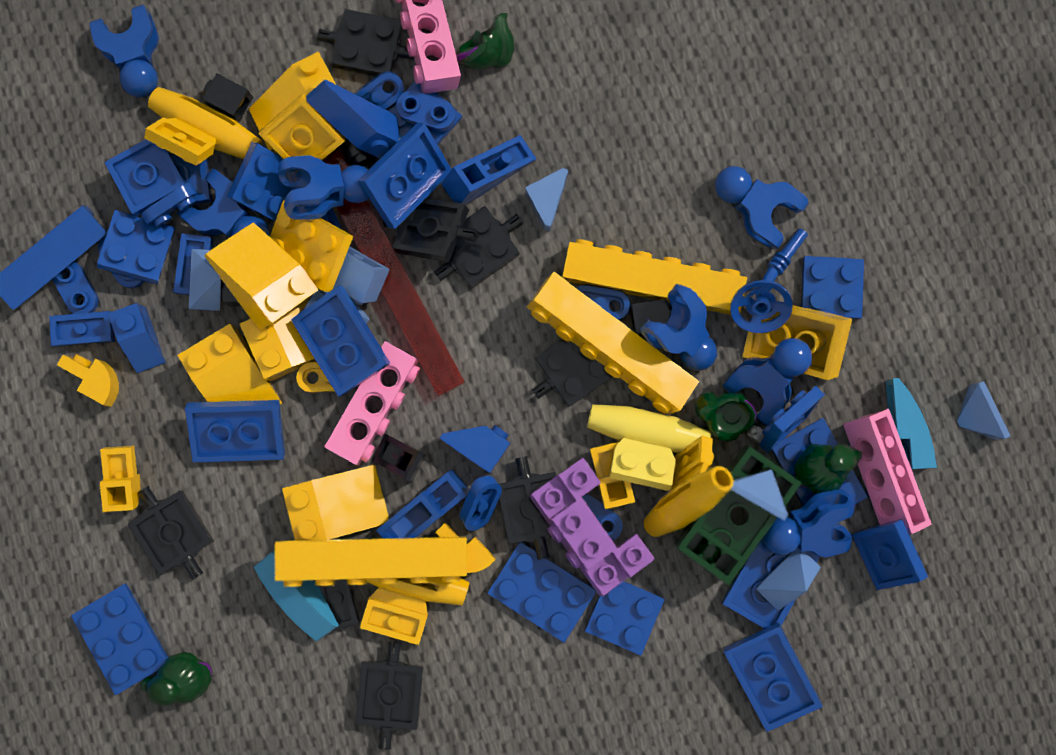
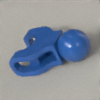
M143 4L131 9L132 24L123 33L114 34L110 32L108 26L104 24L101 18L91 21L89 26L93 42L97 49L102 52V55L112 63H116L121 70L119 74L123 90L137 98L150 95L158 85V75L152 64L151 56L157 47L159 36L152 16L146 6Z
M311 155L287 157L278 165L277 170L281 182L287 187L300 188L290 191L285 198V212L291 219H319L327 214L329 209L343 206V199L357 204L369 199L358 182L368 171L363 166L352 165L341 172L339 164L330 165Z
M729 166L722 169L715 180V190L721 200L728 203H737L734 208L742 214L747 234L770 249H778L784 238L783 234L772 224L771 214L773 208L784 206L799 213L808 206L807 197L787 182L765 184L758 179L752 182L750 174L744 168L738 166Z
M213 168L205 177L206 181L215 189L216 198L213 205L206 210H197L190 206L183 211L178 210L177 212L190 226L204 235L217 236L225 234L232 237L254 222L270 237L268 226L262 219L251 216L246 211L245 206L227 197L233 182Z
M675 284L667 295L672 306L668 321L662 324L648 319L640 331L651 346L663 348L670 353H680L682 363L690 370H707L714 364L718 354L715 342L708 337L710 334L705 326L707 318L706 305L691 288Z
M798 338L785 339L777 344L774 353L768 358L752 357L745 359L729 376L722 387L729 393H736L744 387L757 390L763 397L764 406L756 415V418L762 424L767 425L770 423V419L779 410L784 409L785 405L789 402L792 391L790 382L792 379L806 372L811 366V349L807 343Z
M833 490L814 495L802 508L791 511L790 518L786 517L785 521L777 517L762 538L764 546L777 555H787L795 551L797 547L801 553L813 551L822 557H831L847 552L851 548L852 536L844 526L838 523L853 515L855 508L854 497L845 490Z

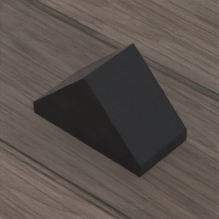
M385 434L372 461L408 481H413L426 454Z

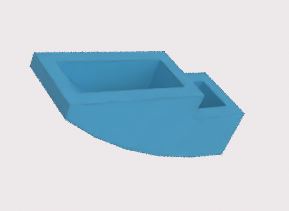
M899 378L886 380L887 406L900 440H902L911 469L937 468L930 432L919 406Z
M275 551L271 552L253 567L275 602L315 641L321 640L339 626L322 592L315 585V580H303V586L292 587L283 586V581H275Z

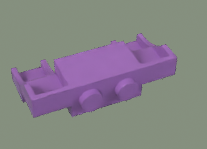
M581 458L528 496L550 525L547 530L556 543L562 542L568 551L565 556L575 569L579 567L598 595L604 596L625 579L635 575L655 560V558L638 534L632 535L616 547L582 499V496L601 482L585 459Z

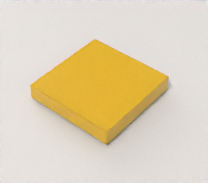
M304 93L260 129L258 133L283 159L293 156L311 155L323 160L346 139L343 134L306 101Z

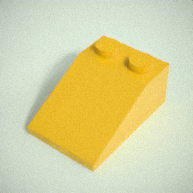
M319 51L292 64L249 108L259 131L302 93L307 96L324 79L336 84ZM264 140L267 148L270 151L276 153V151Z
M254 222L204 255L259 331L318 291V288L302 266Z
M311 296L261 331H259L251 319L240 323V327L265 380L271 382L298 370L305 363L316 361L291 321L294 316L302 312Z
M793 306L789 319L778 329L766 333L748 331L742 357L768 358L774 353L778 343L788 338H798L807 343L812 353L811 366L803 374L825 380L837 378L852 319L824 311ZM777 311L772 317L763 319L761 322L770 321L780 313Z
M228 324L177 355L193 383L207 402L279 400L280 405L283 404L270 381L263 378L253 353L239 329L232 324Z
M375 465L282 488L295 541L330 540L381 526L389 520Z

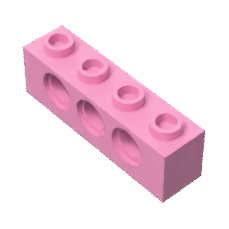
M396 0V3H401L403 9L400 12L403 30L407 29L409 34L407 39L408 54L410 57L414 56L416 66H413L416 84H421L423 94L458 89L461 74L443 1ZM419 2L424 4L425 6L419 7L416 6L414 3ZM421 29H428V30L431 31L432 33L425 34V33L421 32L420 30H421ZM435 56L436 58H438V60L431 61L426 57Z
M384 341L381 348L391 364L359 385L325 445V448L355 465H360L362 461L366 463L369 461L375 450V447L371 444L377 434L383 436L390 424V420L386 419L392 408L395 410L399 408L405 397V394L402 393L404 386L407 382L412 384L420 371V368L416 366L419 362L417 358ZM388 371H394L398 376L396 384L391 387L384 386L382 382L383 375ZM373 397H380L383 402L382 409L378 413H370L367 408L368 401ZM359 423H364L368 430L366 437L362 440H356L352 433L354 426Z
M886 409L865 415L843 424L851 447L862 452V459L857 464L879 524L902 519L909 535L932 525L890 410Z

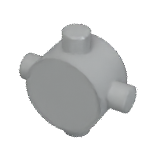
M755 425L746 432L748 433L747 437L759 444L765 435L762 433L763 429Z

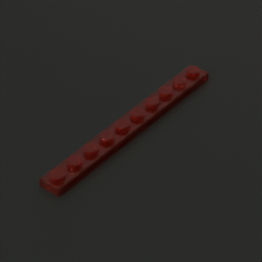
M338 147L322 160L330 165L339 164L341 172L348 167ZM343 199V206H337L336 208L350 234L353 236L360 252L390 269L381 291L437 395L440 397L464 384V379L368 202L364 201L357 204Z

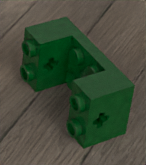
M744 445L727 469L732 475L733 480L772 470L784 506H786L801 485L799 480L752 447ZM730 489L713 509L687 525L675 542V545L681 552L730 585L777 519V516ZM738 506L744 507L748 514L746 521L742 524H735L730 519L732 509Z

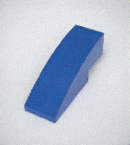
M452 469L376 531L383 539L416 538L467 497L469 489Z

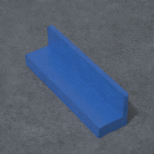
M87 205L79 207L0 272V297L11 309H17L107 234L106 230L93 217L95 214Z

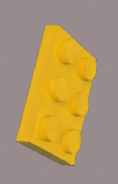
M283 200L270 238L302 266L317 288L324 292H330L334 288L353 236L322 218L309 220L291 219L285 212V200Z

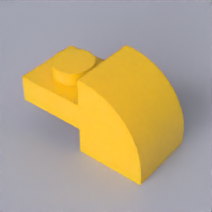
M75 354L74 358L62 355L57 365L83 379L77 391L102 405L112 407L119 391L118 378L113 368L105 361L95 359L92 363V361L79 354Z
M619 441L589 448L595 474L601 482L598 485V489L605 509L635 502L631 482L609 478L613 452Z
M134 445L104 447L100 449L103 480L100 481L102 511L134 510L140 500V495L138 494L140 491V474H137Z
M444 523L436 531L440 537H459L447 523ZM476 536L467 544V573L484 570L496 560Z

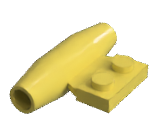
M592 404L587 423L588 429L620 441L615 446L609 478L670 491L673 482L676 461L673 453L682 452L701 435L711 437L709 430L680 418L630 406Z

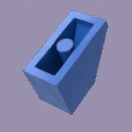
M135 303L108 313L116 339L136 373L166 363L146 307Z
M496 425L492 429L487 426L447 432L443 433L440 437L442 441L488 473L492 472L511 444L506 440L509 435Z

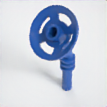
M798 229L783 250L776 252L767 264L768 269L762 280L748 283L734 294L730 304L731 316L734 322L742 329L753 333H766L778 329L789 319L793 308L791 296L775 280L790 265V258L807 238L808 234L805 230ZM772 289L777 290L782 295L784 302L776 301L774 294L770 291ZM746 305L747 311L752 315L750 321L741 315L738 307ZM777 311L780 313L770 321L761 322L763 319L772 317Z

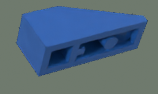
M326 79L306 96V101L354 146L364 152L381 159L400 140L395 114Z
M519 135L454 166L441 185L454 203L467 204L525 168L537 158L522 136Z

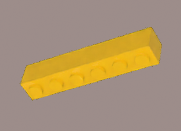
M576 239L575 243L569 242L562 276L569 283L618 290L624 294L658 301L667 300V295L674 285L680 284L691 288L704 302L706 310L731 315L730 304L734 294L746 285L747 277L740 276V272L737 270L722 269V272L710 270V265L703 263H693V266L681 264L680 259L673 257H664L663 260L654 259L652 254L643 251H635L634 254L624 253L621 247L605 245V249L594 247L593 242L583 239Z
M555 272L545 279L526 306L532 311L531 314L536 320L551 325L556 329V334L560 338L568 342L572 341L580 347V351L584 356L591 360L596 359L605 366L604 369L608 374L624 380L629 384L628 387L632 392L648 398L653 402V407L663 414L671 415L680 411L699 383L688 372Z
M466 537L275 542V581H283V586L287 587L303 586V580H315L316 586L334 585V579H347V585L366 584V579L379 578V584L398 583V578L410 577V583H428L429 577H442V582H460V576H467Z

